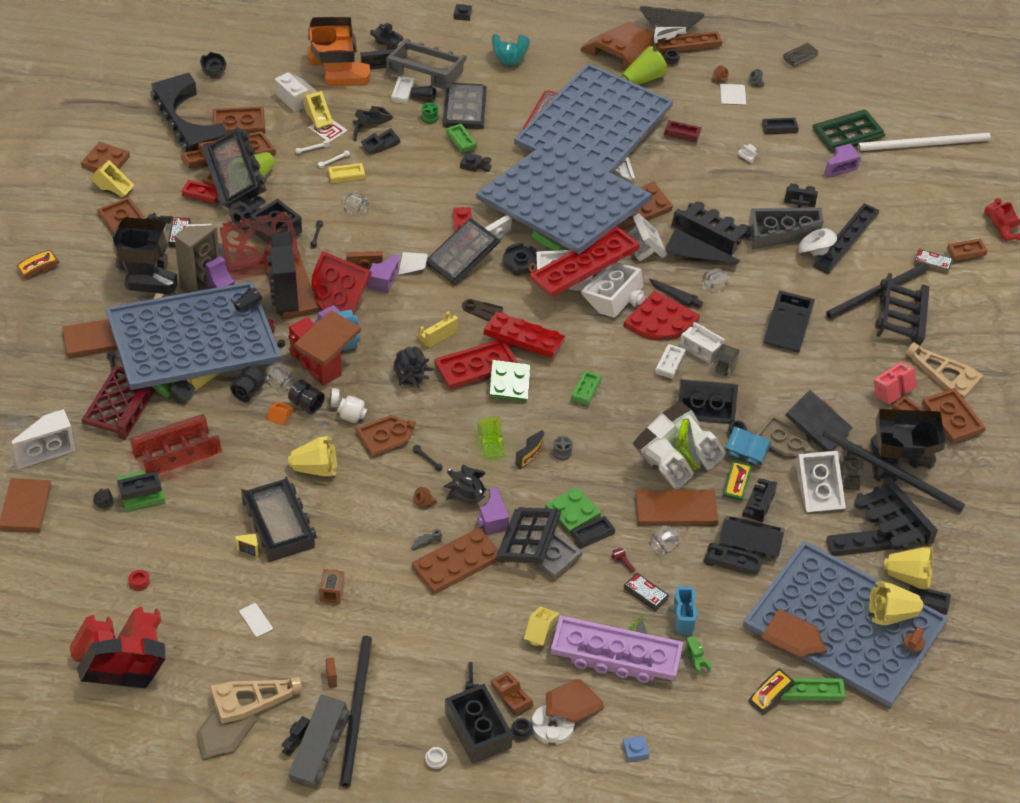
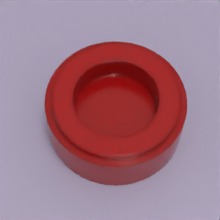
M144 570L133 571L128 577L129 586L135 591L144 590L150 584L149 575Z

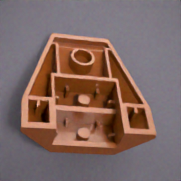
M628 21L590 39L581 47V51L594 57L601 50L623 59L622 70L625 71L646 48L653 46L655 32Z

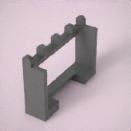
M406 39L386 58V72L400 77L404 74V68L431 75L432 86L446 90L463 73V66L467 56L462 55L460 57L453 55L452 51L448 53L443 52L438 47L429 48L421 42L416 44L412 43L410 39ZM407 50H413L454 62V64L447 71L405 60L404 58L407 56Z

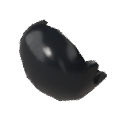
M210 52L207 55L203 54L201 56L200 65L206 75L215 77L225 71L226 60L221 54Z

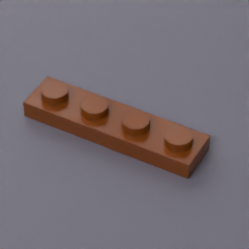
M718 31L679 35L668 40L662 38L655 44L658 52L661 54L666 53L668 50H676L678 52L722 46V39Z

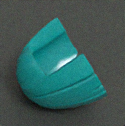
M497 34L492 36V47L495 56L502 64L507 66L518 64L525 56L530 45V39L524 35H519L517 43L511 44L509 42H502Z

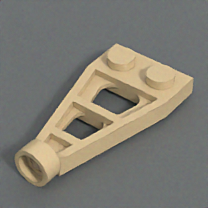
M914 342L906 352V355L912 358L944 390L956 388L963 399L980 383L984 376L968 365L925 350ZM930 359L941 365L937 370H934L927 362ZM946 368L959 373L954 381H949L943 376L942 372Z
M299 677L287 680L231 681L210 686V692L220 722L224 724L242 720L293 697V695L301 694L302 685ZM275 689L277 695L268 699H262L260 690ZM239 692H252L256 700L251 704L241 706L236 694Z

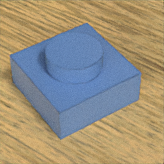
M645 736L623 739L622 744L627 762L649 759Z

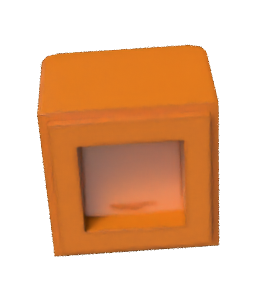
M276 402L269 406L267 419L284 425L295 408L281 402Z

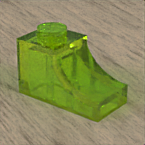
M500 417L477 419L479 439L483 446L485 458L505 455Z

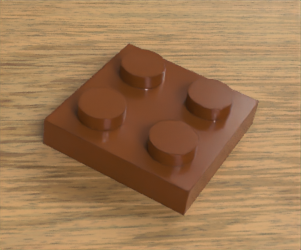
M99 141L82 160L81 166L96 172L99 167L110 160L120 169L130 158L129 151Z

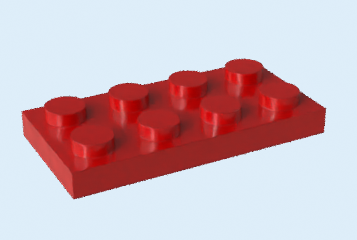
M499 312L494 314L483 331V335L553 359L565 340V335L557 331H551L540 325H534L525 322L523 319H517L508 316L506 313Z
M500 340L434 359V364L448 390L490 378L492 360L518 362L507 343Z

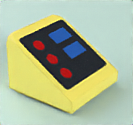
M256 534L235 536L237 551L258 557Z

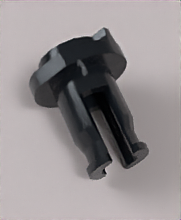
M256 196L253 200L246 203L241 201L235 202L229 210L232 222L240 229L249 228L251 226L250 215L260 210L259 207L266 203V201L261 196Z

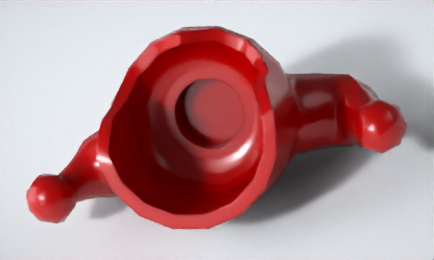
M996 198L993 203L985 207L984 213L991 218L993 225L999 230L1003 240H1020V233L1016 235L1011 234V229L1020 225V219H1018L1012 203L1006 202L1001 204L1002 200Z

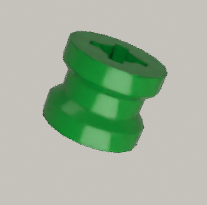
M429 102L422 105L421 118L423 122L433 124L438 121L439 108L435 103Z

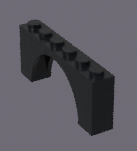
M189 72L151 83V98L153 101H156L158 110L163 112V117L165 121L169 122L171 131H175L178 142L182 143L185 153L199 150V143L217 140L228 133L222 123L197 125L183 120L176 114V110L181 103L197 95L196 82Z

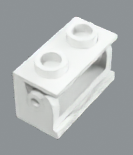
M694 322L693 327L682 333L680 347L711 364L723 352L725 339Z

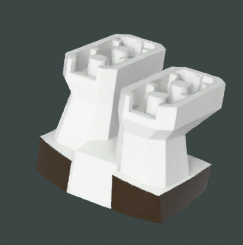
M681 401L661 413L632 443L651 467L654 464L659 466L663 477L674 490L680 489L691 479L694 473L685 458L678 452L682 446L690 451L688 444L689 421L698 461L706 470L712 469L726 454L717 437L710 431H702L693 411Z

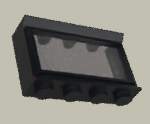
M238 126L209 145L202 146L221 204L229 209L235 202L241 201L246 203L267 190L265 186L266 180L259 170L261 168L260 164L254 156L255 150L249 142L250 136L246 130H242Z
M287 476L283 480L250 490L241 489L243 506L247 505L248 516L253 518L254 530L260 534V543L262 547L266 548L268 562L315 548L314 539H317L314 527L310 528L309 516L307 512L303 513L302 501L296 497L295 486L293 483L290 484Z

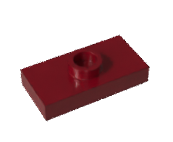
M669 120L664 135L697 143L702 127Z

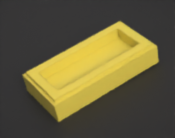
M362 163L328 167L331 184L365 179Z

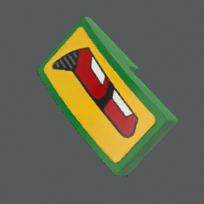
M737 462L732 463L724 497L743 501L752 466Z

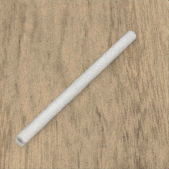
M990 133L863 142L858 143V150L870 151L990 141L991 136Z

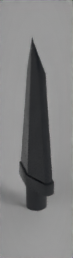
M650 279L655 287L686 305L702 307L703 302L698 300V296Z

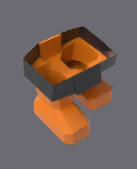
M313 17L308 29V40H310V46L307 47L308 63L325 66L326 84L329 86L367 85L370 83V65L354 61L357 45L352 29L351 17Z

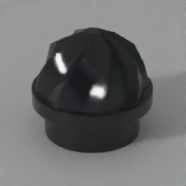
M101 488L94 494L93 502L95 505L101 508H108L110 504L114 503L109 488Z

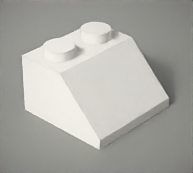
M289 72L274 79L275 94L294 112L304 108L302 100L306 95L317 92L304 79Z

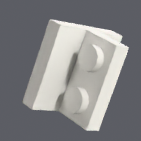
M639 213L635 215L633 219L637 227L627 234L640 245V249L634 252L636 258L641 262L654 252L661 258L668 255L658 231Z

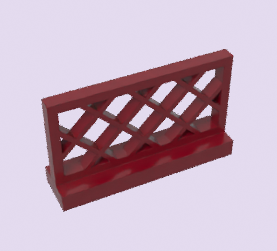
M115 365L83 416L82 423L118 433V438L126 440L156 390L152 386L139 388L138 390H130L129 387L121 389L119 385L126 383L127 378L124 377L116 380L117 373L125 374L123 367ZM114 386L117 387V391L111 393L107 392L108 388ZM134 391V396L125 398V393ZM121 395L123 400L112 402L111 398ZM108 399L110 404L99 407V402ZM126 405L127 408L125 410L117 412L116 407ZM113 409L114 414L104 417L102 412ZM98 413L101 416V418L96 420L90 419L92 415ZM116 418L118 420L116 426L107 423V421Z

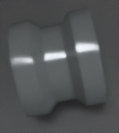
M567 436L555 438L553 456L558 460H568L572 456V440Z

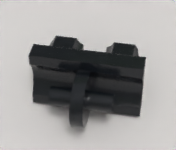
M390 23L380 24L378 28L370 31V35L375 37V42L379 45L386 44L387 50L393 49L394 51L398 47V43L403 41V36L393 31Z
M791 183L786 188L784 203L798 205L797 208L802 206L815 207L818 191H815L813 186L800 189L797 184Z

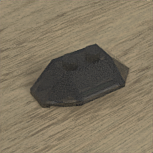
M640 6V11L654 28L686 27L687 31L703 19L705 15L704 12Z

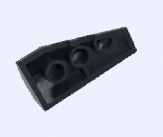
M676 228L666 246L669 249L667 253L675 257L679 254L681 256L739 263L740 261Z

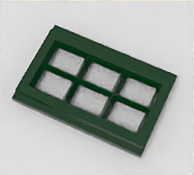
M865 109L813 124L812 126L814 132L832 152H835L836 147L851 144L855 146L858 143L885 137L884 130Z

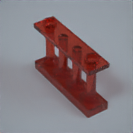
M204 414L129 439L134 458L141 456L145 458V460H142L145 474L157 471L159 475L222 453L219 436L208 437L207 435L209 430ZM200 437L201 441L192 444L188 441ZM179 443L183 446L174 450L170 448V446ZM163 450V454L154 457L151 454L153 452Z

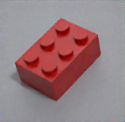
M306 317L289 326V352L293 358H297L304 369L311 373L314 380H318L324 386L342 376L341 351L326 366H323L295 349L294 344L315 325L309 317Z

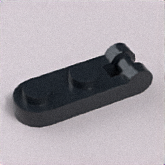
M710 543L708 545V553L704 557L706 565H718L752 575L757 574L761 570L762 560L756 554L717 543Z

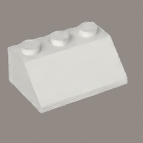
M616 262L601 270L581 291V294L600 314L615 318L629 303L631 293L644 287L642 270Z

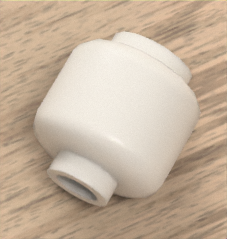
M349 395L346 399L342 398L337 412L340 413L341 419L355 424L359 419H364L367 409L364 408L365 402Z

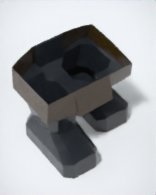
M126 217L119 223L113 235V250L116 256V267L127 272L125 278L126 289L168 295L175 292L178 285L177 274L165 270L168 265V256L165 254L168 243L164 234L167 222Z
M879 409L875 420L877 434L870 440V452L900 469L904 458H909V465L917 468L918 465H929V469L933 468L936 462V453L944 450L946 442L941 411ZM872 465L873 478L876 481L880 482L881 478L889 477L894 482L898 480L893 475Z

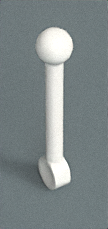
M326 140L322 144L302 149L296 148L295 153L301 154L304 151L320 147L328 148L330 143Z
M345 150L341 155L325 162H319L318 168L323 169L325 165L342 157H348L350 152Z

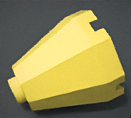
M319 437L291 451V455L288 456L289 466L298 472L319 476H336V472H333V468H337L336 450L334 444L329 443L332 437Z
M924 546L892 553L889 555V558H885L884 570H888V575L919 589L930 588L932 578L933 547Z
M877 581L875 585H878L877 588H872L870 592L869 611L875 615V617H871L872 622L879 625H890L917 617L923 609V601L919 595L885 581Z

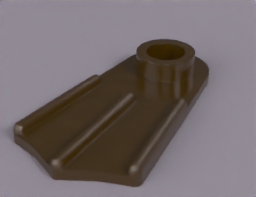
M467 299L462 303L464 311L488 322L496 312L503 313L502 306Z

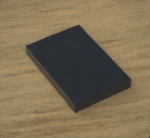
M811 390L785 414L789 420L825 452L832 451L837 446L821 437L825 428L842 437H845L853 429L851 425Z

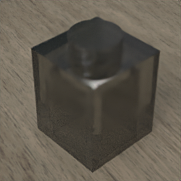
M722 344L714 358L712 371L730 377L738 363L740 350Z

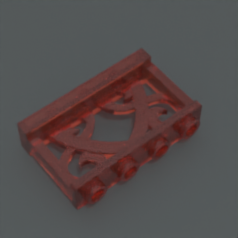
M286 211L276 213V217L269 218V215L259 216L257 221H251V218L240 220L241 224L233 225V221L222 223L223 227L219 228L227 270L267 264V255H270L269 248L273 245L272 241L266 245L264 257H260L254 247L245 244L256 230L270 237L271 234L280 233L282 228L276 229L275 227L278 222H284L287 225V231H290L294 258L300 257L292 214L287 215ZM271 222L270 229L264 225H261L263 223ZM251 226L244 234L241 228ZM230 231L238 232V237H232L235 241H240L238 245L231 244L228 241L227 235ZM228 247L237 248L235 262L231 263ZM243 250H251L253 252L252 257L248 258L246 256V253L248 251L243 252Z

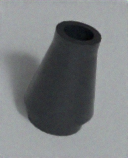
M432 85L411 88V97L428 102L436 99L437 91Z
M255 287L249 288L233 304L235 309L241 312L260 304L262 296Z

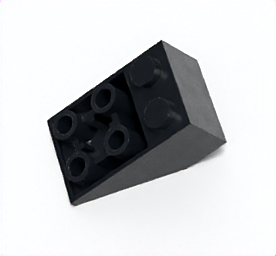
M779 290L764 343L800 352L812 316L815 299Z

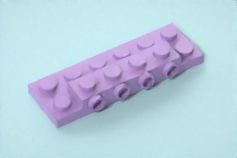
M560 615L550 654L571 658V663L579 669L591 667L602 674L607 673V671L614 672L620 678L632 676L643 683L649 680L654 681V677L675 681L683 642Z

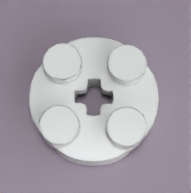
M547 705L538 708L532 716L534 736L545 744L550 742L560 745L567 742L573 735L575 723L566 721V718L556 715L554 718L546 716ZM551 721L557 722V727H555V726H551V727L548 726V725H549V722H551Z

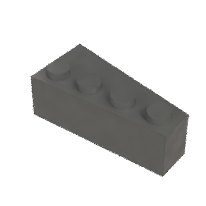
M751 208L749 229L752 250L803 239L812 231L822 229L824 223L822 208Z
M323 694L320 695L288 774L292 782L316 789L318 784L322 783L325 769L332 759L336 745L350 718L345 701Z

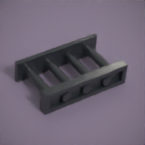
M888 273L887 277L882 279L879 285L881 296L879 315L875 323V328H877L876 336L880 337L884 329L907 336L911 340V344L914 342L920 346L926 334L930 286L923 284L919 290L913 291L892 284V273ZM890 291L913 298L915 304L891 297ZM889 304L912 311L914 317L890 310ZM891 317L909 323L913 329L910 330L889 323L887 319Z

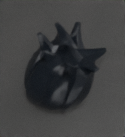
M415 346L406 347L396 353L397 358L394 361L393 368L399 379V386L406 380L419 388L420 379H429V376L424 375L425 371H433L434 368L427 365V362L430 360L429 358L425 359L420 348Z
M462 465L461 471L454 472L450 468L447 469V474L453 480L444 485L445 488L451 489L446 497L447 501L451 498H457L463 502L475 503L485 498L483 495L487 489L480 480L485 475V471L473 469L466 465Z

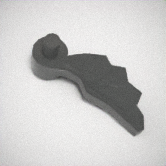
M435 529L432 534L419 536L418 539L414 540L412 550L414 551L421 546L427 545L433 540L440 542L442 538L441 530Z

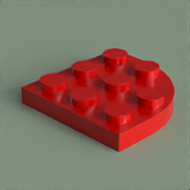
M322 251L311 280V287L316 302L323 310L334 305L340 312L351 310L354 315L372 272Z
M654 290L624 321L623 327L647 339L661 341V338H671L673 340L681 337L683 332L693 327V323H697L700 320V314Z

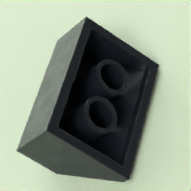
M680 379L678 402L681 401L690 408L697 420L732 423L735 421L738 384Z
M726 515L719 543L735 548V546L743 548V551L755 554V551L762 552L764 557L775 558V556L780 554L785 528Z

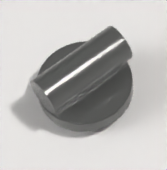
M760 69L752 71L749 75V82L752 85L758 84V87H763V72Z

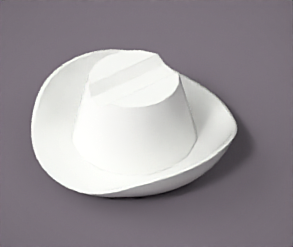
M817 229L801 240L798 251L799 253L810 251L814 257L824 255L829 251V246H832L837 241V236L830 229Z

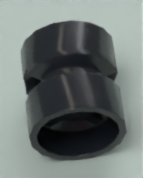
M248 366L239 375V378L231 384L230 391L239 401L250 402L265 384V377L258 369Z
M300 379L291 387L288 399L297 406L300 405L307 413L314 414L322 406L325 395L305 380Z

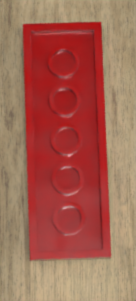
M617 226L582 253L578 254L571 251L529 274L530 280L552 298L638 251L640 245Z

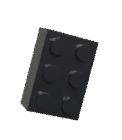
M292 245L270 247V255H267L268 267L272 266V268L268 269L269 280H273L269 282L270 293H274V295H271L272 306H276L277 313L299 311Z
M485 683L445 698V714L472 764L512 748L513 734Z

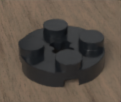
M523 243L512 244L505 250L503 264L515 276L529 273V265L532 263L537 264L538 251L533 246H524Z

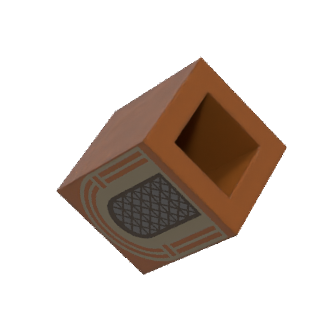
M335 569L323 570L319 588L320 601L341 603L345 584L344 571Z

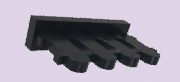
M702 202L689 203L688 209L685 211L680 209L674 211L671 226L731 256L735 253L736 246L741 244V239L750 236L748 225L740 224L737 226L734 224V218L725 217L723 219L719 217L720 212L718 210H705V205ZM699 214L703 215L700 219L697 218ZM714 221L718 223L715 226L711 225ZM729 229L733 230L730 234L726 233Z
M890 477L883 480L881 488L877 486L870 493L865 495L862 493L857 494L854 502L855 508L860 510L866 508L868 510L866 520L870 523L877 521L880 523L877 532L881 536L890 535L892 537L889 543L892 549L898 550L902 548L907 550L909 545L916 542L920 544L925 543L927 546L934 543L938 529ZM881 502L884 503V505L879 506V507H877V508H875V507L873 506V505L878 504V503H881ZM893 515L897 517L889 521L885 519ZM905 528L908 530L907 532H904L902 534L897 533L898 531L903 530Z

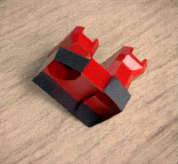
M143 607L134 609L117 639L114 635L113 621L110 617L106 618V622L96 621L94 615L86 617L70 644L71 657L74 661L80 662L77 667L80 681L146 689L166 659L165 644L158 641L156 632L161 622L159 610L155 609L154 613L143 612Z

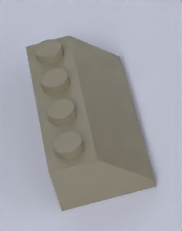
M215 225L187 226L178 232L174 239L180 289L190 293L208 289L205 264L218 258L220 254L218 232Z

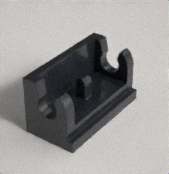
M760 478L757 483L763 484L765 487L755 484L742 516L763 523L775 496L778 482H771Z

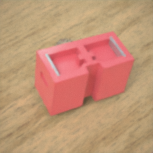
M903 362L898 363L873 379L876 398L887 404H891L900 398V394H906L917 387L914 368Z

